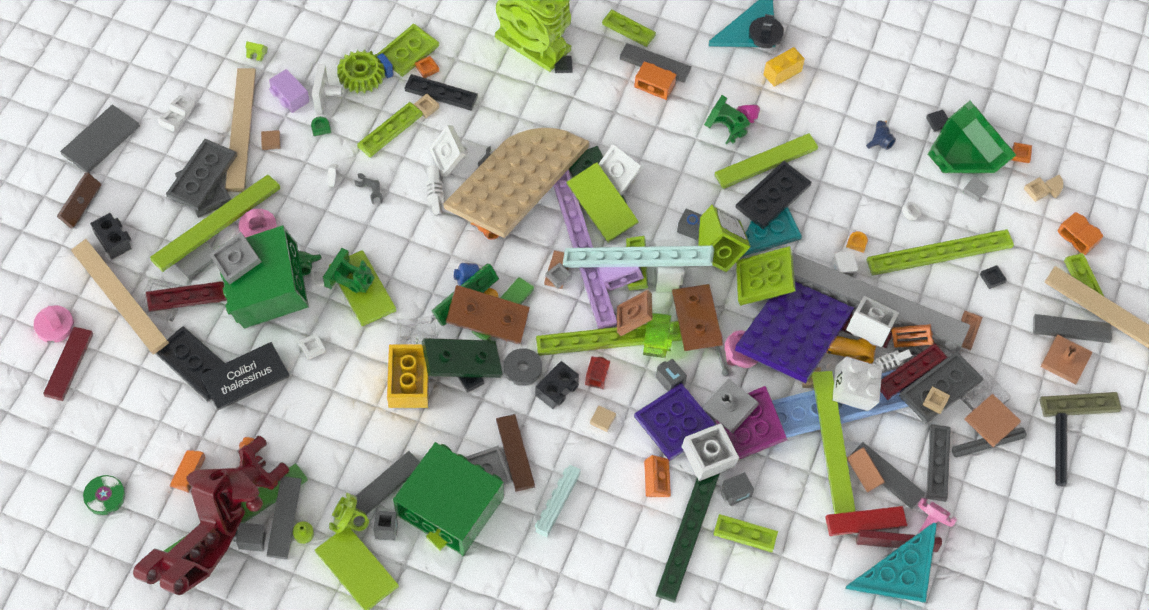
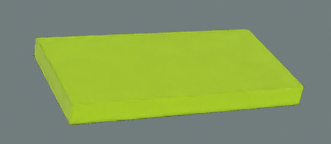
M598 163L593 164L566 182L607 243L639 223Z
M361 250L349 255L350 261L348 263L359 267L361 261L364 260L375 277L366 293L352 292L348 287L338 283L360 325L363 327L396 312L394 303L364 251ZM349 274L347 278L353 279V274Z
M347 526L342 532L334 534L314 550L363 610H370L399 587L398 583L352 529Z

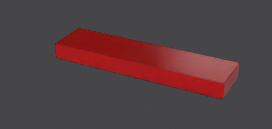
M903 506L828 514L825 516L829 536L859 533L860 530L880 531L908 526Z

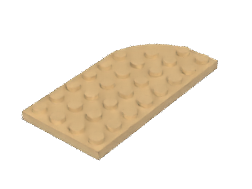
M536 128L517 133L507 138L443 203L444 209L505 238L590 147L589 141L568 131L556 128Z

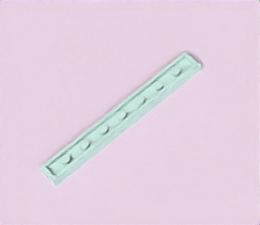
M714 247L565 248L563 266L565 268L712 266Z

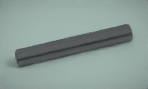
M1023 427L1016 428L996 446L1024 439L1027 433ZM984 438L953 446L951 451L953 456L957 458L993 447Z

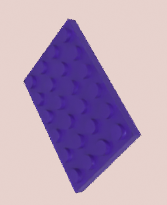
M795 282V292L769 298L736 344L735 351L803 383H807L852 315L854 308Z

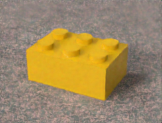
M389 344L388 408H428L429 376L422 344Z

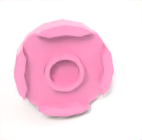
M252 209L246 212L239 221V231L245 238L277 227L273 214L264 209Z
M58 305L48 306L36 315L34 330L38 337L45 342H60L71 334L74 319L70 311L65 307Z
M735 331L727 337L725 341V355L728 365L751 368L758 363V361L735 351L736 344L746 331Z
M921 498L918 506L929 516L919 532L938 521L950 527L955 525L957 518H950V512L934 502H931L929 505L926 503V498Z

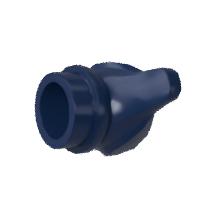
M880 120L876 123L874 137L866 145L868 149L880 145L882 148L889 150L895 144L896 138L890 133V129L886 125L887 121Z

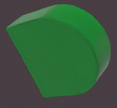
M320 116L312 120L313 136L331 133L327 118Z

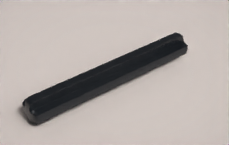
M1057 413L1055 427V484L1062 487L1067 484V414Z

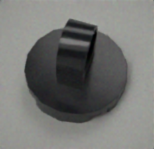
M765 14V17L755 19L749 27V38L758 47L769 49L773 45H779L783 39L784 28L778 20L774 19L773 15Z

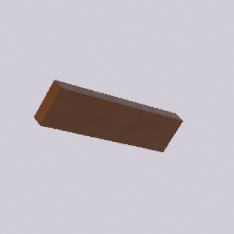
M512 414L496 418L515 492L535 488L516 415Z

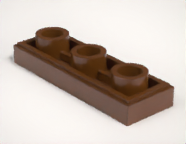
M89 172L84 173L56 217L69 228H74L98 191L101 183Z

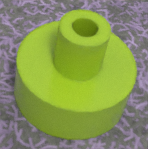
M305 521L297 523L293 527L294 539L301 544L310 542L314 537L312 525Z

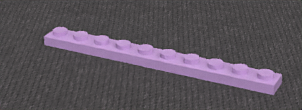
M567 170L553 187L572 248H593L579 202L566 184L571 179L569 170ZM580 267L581 277L598 329L617 326V320L599 267Z

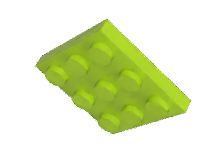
M790 246L740 259L736 262L737 292L740 306L796 291L793 253Z

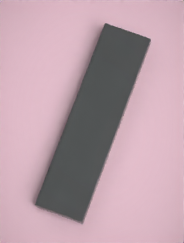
M626 43L619 58L639 67L645 61L662 69L670 70L677 74L676 80L685 83L692 67Z
M1035 314L1033 317V334L1057 336L1058 334L1065 338L1110 343L1112 340L1111 324L1040 314Z
M931 424L929 428L926 499L946 502L948 499L951 427Z
M862 442L851 455L864 447L885 481L882 485L912 509L923 498L925 492Z
M408 451L356 495V508L367 515L407 481L420 461Z
M284 476L280 480L267 557L288 559L302 482L300 478Z

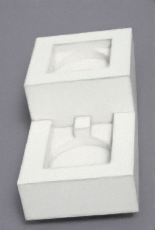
M179 95L169 104L170 110L159 119V125L175 132L192 111L195 101Z

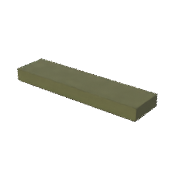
M1117 392L1041 396L1039 399L1043 417H1053L1057 413H1065L1069 416L1117 413L1122 410Z

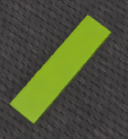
M411 102L407 103L357 143L358 148L371 158L423 116L422 111Z

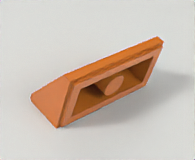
M186 451L170 483V487L189 493L191 486L186 478L191 472L200 470L206 458L204 452Z
M652 455L644 461L646 497H670L669 460Z

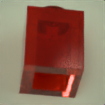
M591 356L585 377V385L604 390L611 361L604 357Z

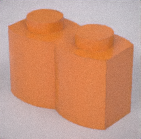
M1077 212L1066 219L1057 230L1066 241L1072 243L1084 255L1098 245L1103 238L1100 229L1089 224L1086 217Z

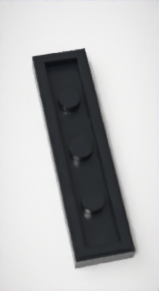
M413 74L410 75L404 87L406 92L419 96L428 94L436 101L472 111L478 98V93Z

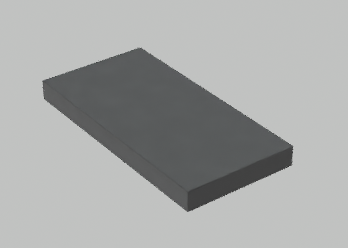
M112 104L60 151L61 155L86 173H90L140 127L139 122Z
M204 139L166 192V196L199 211L237 157V152Z
M956 351L900 392L899 397L927 424L939 415V413L923 406L932 386L950 395L942 410L943 412L980 384L984 378Z

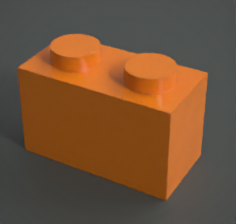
M644 61L635 76L634 87L667 100L675 86L677 74Z

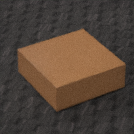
M279 130L261 131L262 150L281 149Z

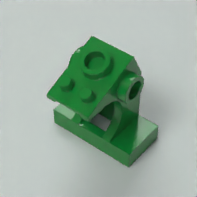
M721 95L704 125L711 128L715 123L724 124L728 127L730 133L725 144L727 145L730 142L734 144L738 137L741 139L748 133L747 129L751 123L743 113L726 103L727 97Z
M341 248L323 276L324 287L332 289L337 282L348 287L352 292L366 293L375 279L371 269L364 260L361 261L359 267L348 263L350 261L349 252ZM349 274H353V279L347 278Z

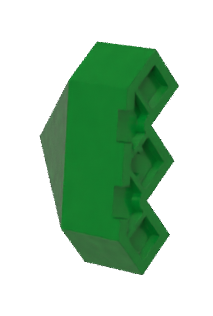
M971 100L948 118L927 154L942 173H995L1016 156L1011 147L1003 140Z

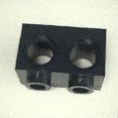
M111 213L90 223L93 233L111 260L132 249L129 243L132 241L127 231H122L121 228L123 226L118 218L114 219Z
M560 361L535 386V396L551 409H554L565 401L566 396L570 392H574L578 388L579 374L563 361ZM562 378H567V379H569V380H568V381H562L561 379H562ZM549 391H554V392H556V394H553V395H552V394H549L548 392H549Z

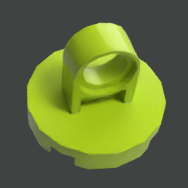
M347 492V498L341 497L331 515L335 517L334 522H329V529L338 534L346 526L356 531H363L369 524L366 513L356 508L357 497ZM363 516L365 519L364 523L359 526L353 523L355 517Z

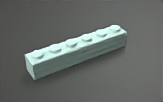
M572 465L564 469L563 478L558 480L557 489L554 488L552 498L548 499L546 503V510L543 509L540 521L537 520L535 524L536 533L548 537L580 476L581 469Z

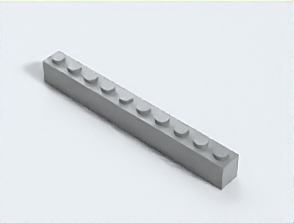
M793 253L795 282L853 307L855 311L863 297L866 296L899 312L893 327L931 324L934 343L942 345L951 351H960L969 330V324ZM917 331V332H909V333H920V332H927V331Z

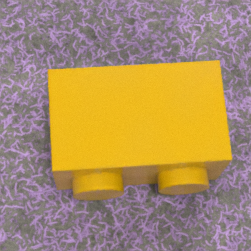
M793 47L767 61L763 75L775 87L802 72L805 58Z

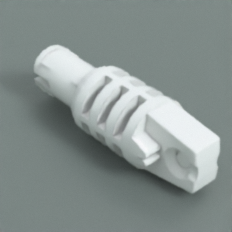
M438 166L428 167L429 181L426 184L428 206L432 205L433 214L436 215L441 214V204L444 203L443 183L439 177Z
M909 349L901 353L896 350L875 359L872 365L882 367V373L899 368L905 361L911 359L912 355Z

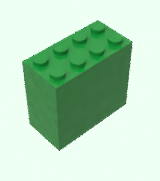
M284 225L246 237L262 261L230 285L220 272L225 285L223 293L227 298V304H225L226 311L244 329L309 308L298 244Z
M434 442L393 498L394 509L399 518L426 534L429 532L435 533L438 528L441 529L439 536L448 542L446 546L464 556L503 501L504 482L499 476L487 473L482 466L470 463L462 454L457 455L453 453L445 444L440 445Z

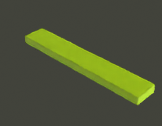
M810 133L718 170L714 176L721 187L725 189L771 170L783 161L790 162L818 150V145Z

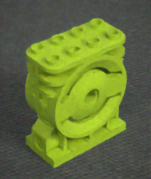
M498 0L496 3V14L500 22V28L495 32V38L551 72L555 64L571 51L572 46L566 43L562 37L571 23L570 0Z

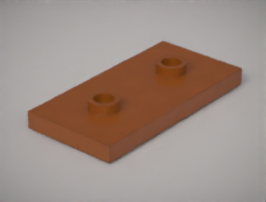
M710 284L673 289L672 296L684 351L722 346L723 340Z
M456 285L446 323L515 344H521L530 307Z

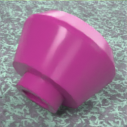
M758 105L738 106L736 110L743 113L750 123H754V119H758L760 107Z

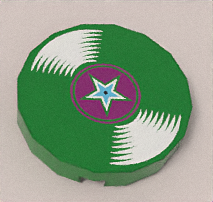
M109 475L97 476L85 486L83 492V501L88 510L97 515H108L112 511H117L125 499L124 486L119 479Z

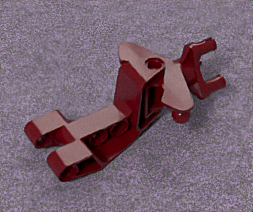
M256 436L251 443L244 445L238 451L240 456V465L238 467L195 470L187 476V482L192 487L191 494L199 517V525L168 553L156 548L149 552L134 567L133 575L135 579L150 585L160 580V587L165 591L176 595H183L210 577L227 552L245 514L242 502H246L247 508L252 512L260 510L263 502L258 496L260 492L256 486L273 490L278 485V482L290 471L283 462H280L270 473L263 469L266 466L265 460L260 462L263 458L259 455L255 457V454L267 445L266 440L262 436Z

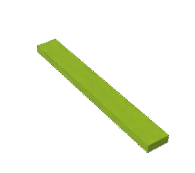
M267 174L150 256V260L164 272L242 217L246 212L280 190V185Z
M1008 229L869 256L866 261L872 276L1009 249L1013 248L1014 243Z
M678 321L643 324L622 336L617 333V327L536 336L539 356L682 341Z
M832 371L813 372L812 380L834 514L854 512L855 505L838 403L833 401Z

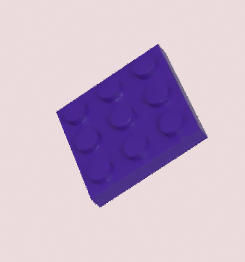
M682 383L634 413V418L669 461L684 452L682 444L685 437L716 425Z

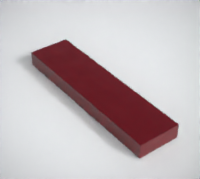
M219 281L147 291L148 311L227 301L223 293L224 282Z
M73 327L43 392L44 397L60 401L64 400L93 337L91 330Z
M934 343L881 379L880 392L887 400L891 399L948 357Z
M860 530L856 537V544L899 548L915 535ZM935 537L933 552H938L942 546L941 537Z

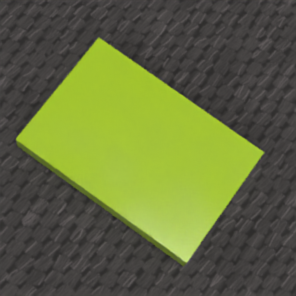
M413 23L377 54L383 53L391 62L393 70L403 77L415 67L416 62L426 58L438 48L439 42Z

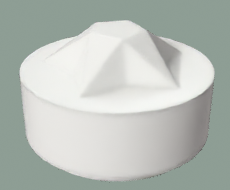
M908 202L902 208L903 215L910 221H915L921 216V209L914 202Z

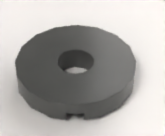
M527 348L513 350L504 360L506 378L516 385L527 386L533 384L542 373L540 356L535 351ZM520 364H526L528 366V369L520 370L518 366Z

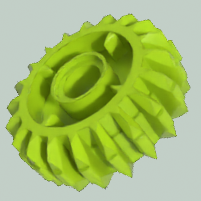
M357 49L356 53L350 51L349 55L344 54V59H340L337 66V77L340 84L345 89L349 88L350 92L356 90L357 94L360 91H363L365 94L367 90L372 92L373 88L378 89L379 84H382L385 78L384 66L380 63V59L377 58L378 54L373 55L372 50L367 53L365 49L363 52Z

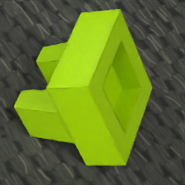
M246 41V58L252 59V55L256 53V60L262 62L264 55L267 54L268 47Z

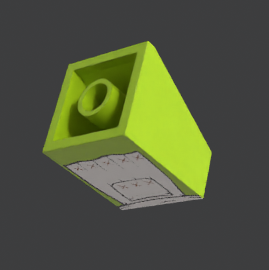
M713 204L700 217L698 246H713L712 265L727 272L751 247L739 218Z

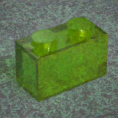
M652 313L653 320L646 323L643 355L666 358L667 351L671 352L672 340H669V334H673L674 323H671V315Z

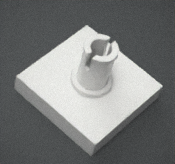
M318 64L312 89L315 114L322 115L326 97H342L343 86L328 84L326 64Z
M447 125L429 148L439 168L441 177H448L461 159L468 156L467 147L462 146L453 125Z
M614 144L599 162L600 167L621 196L643 168V166Z

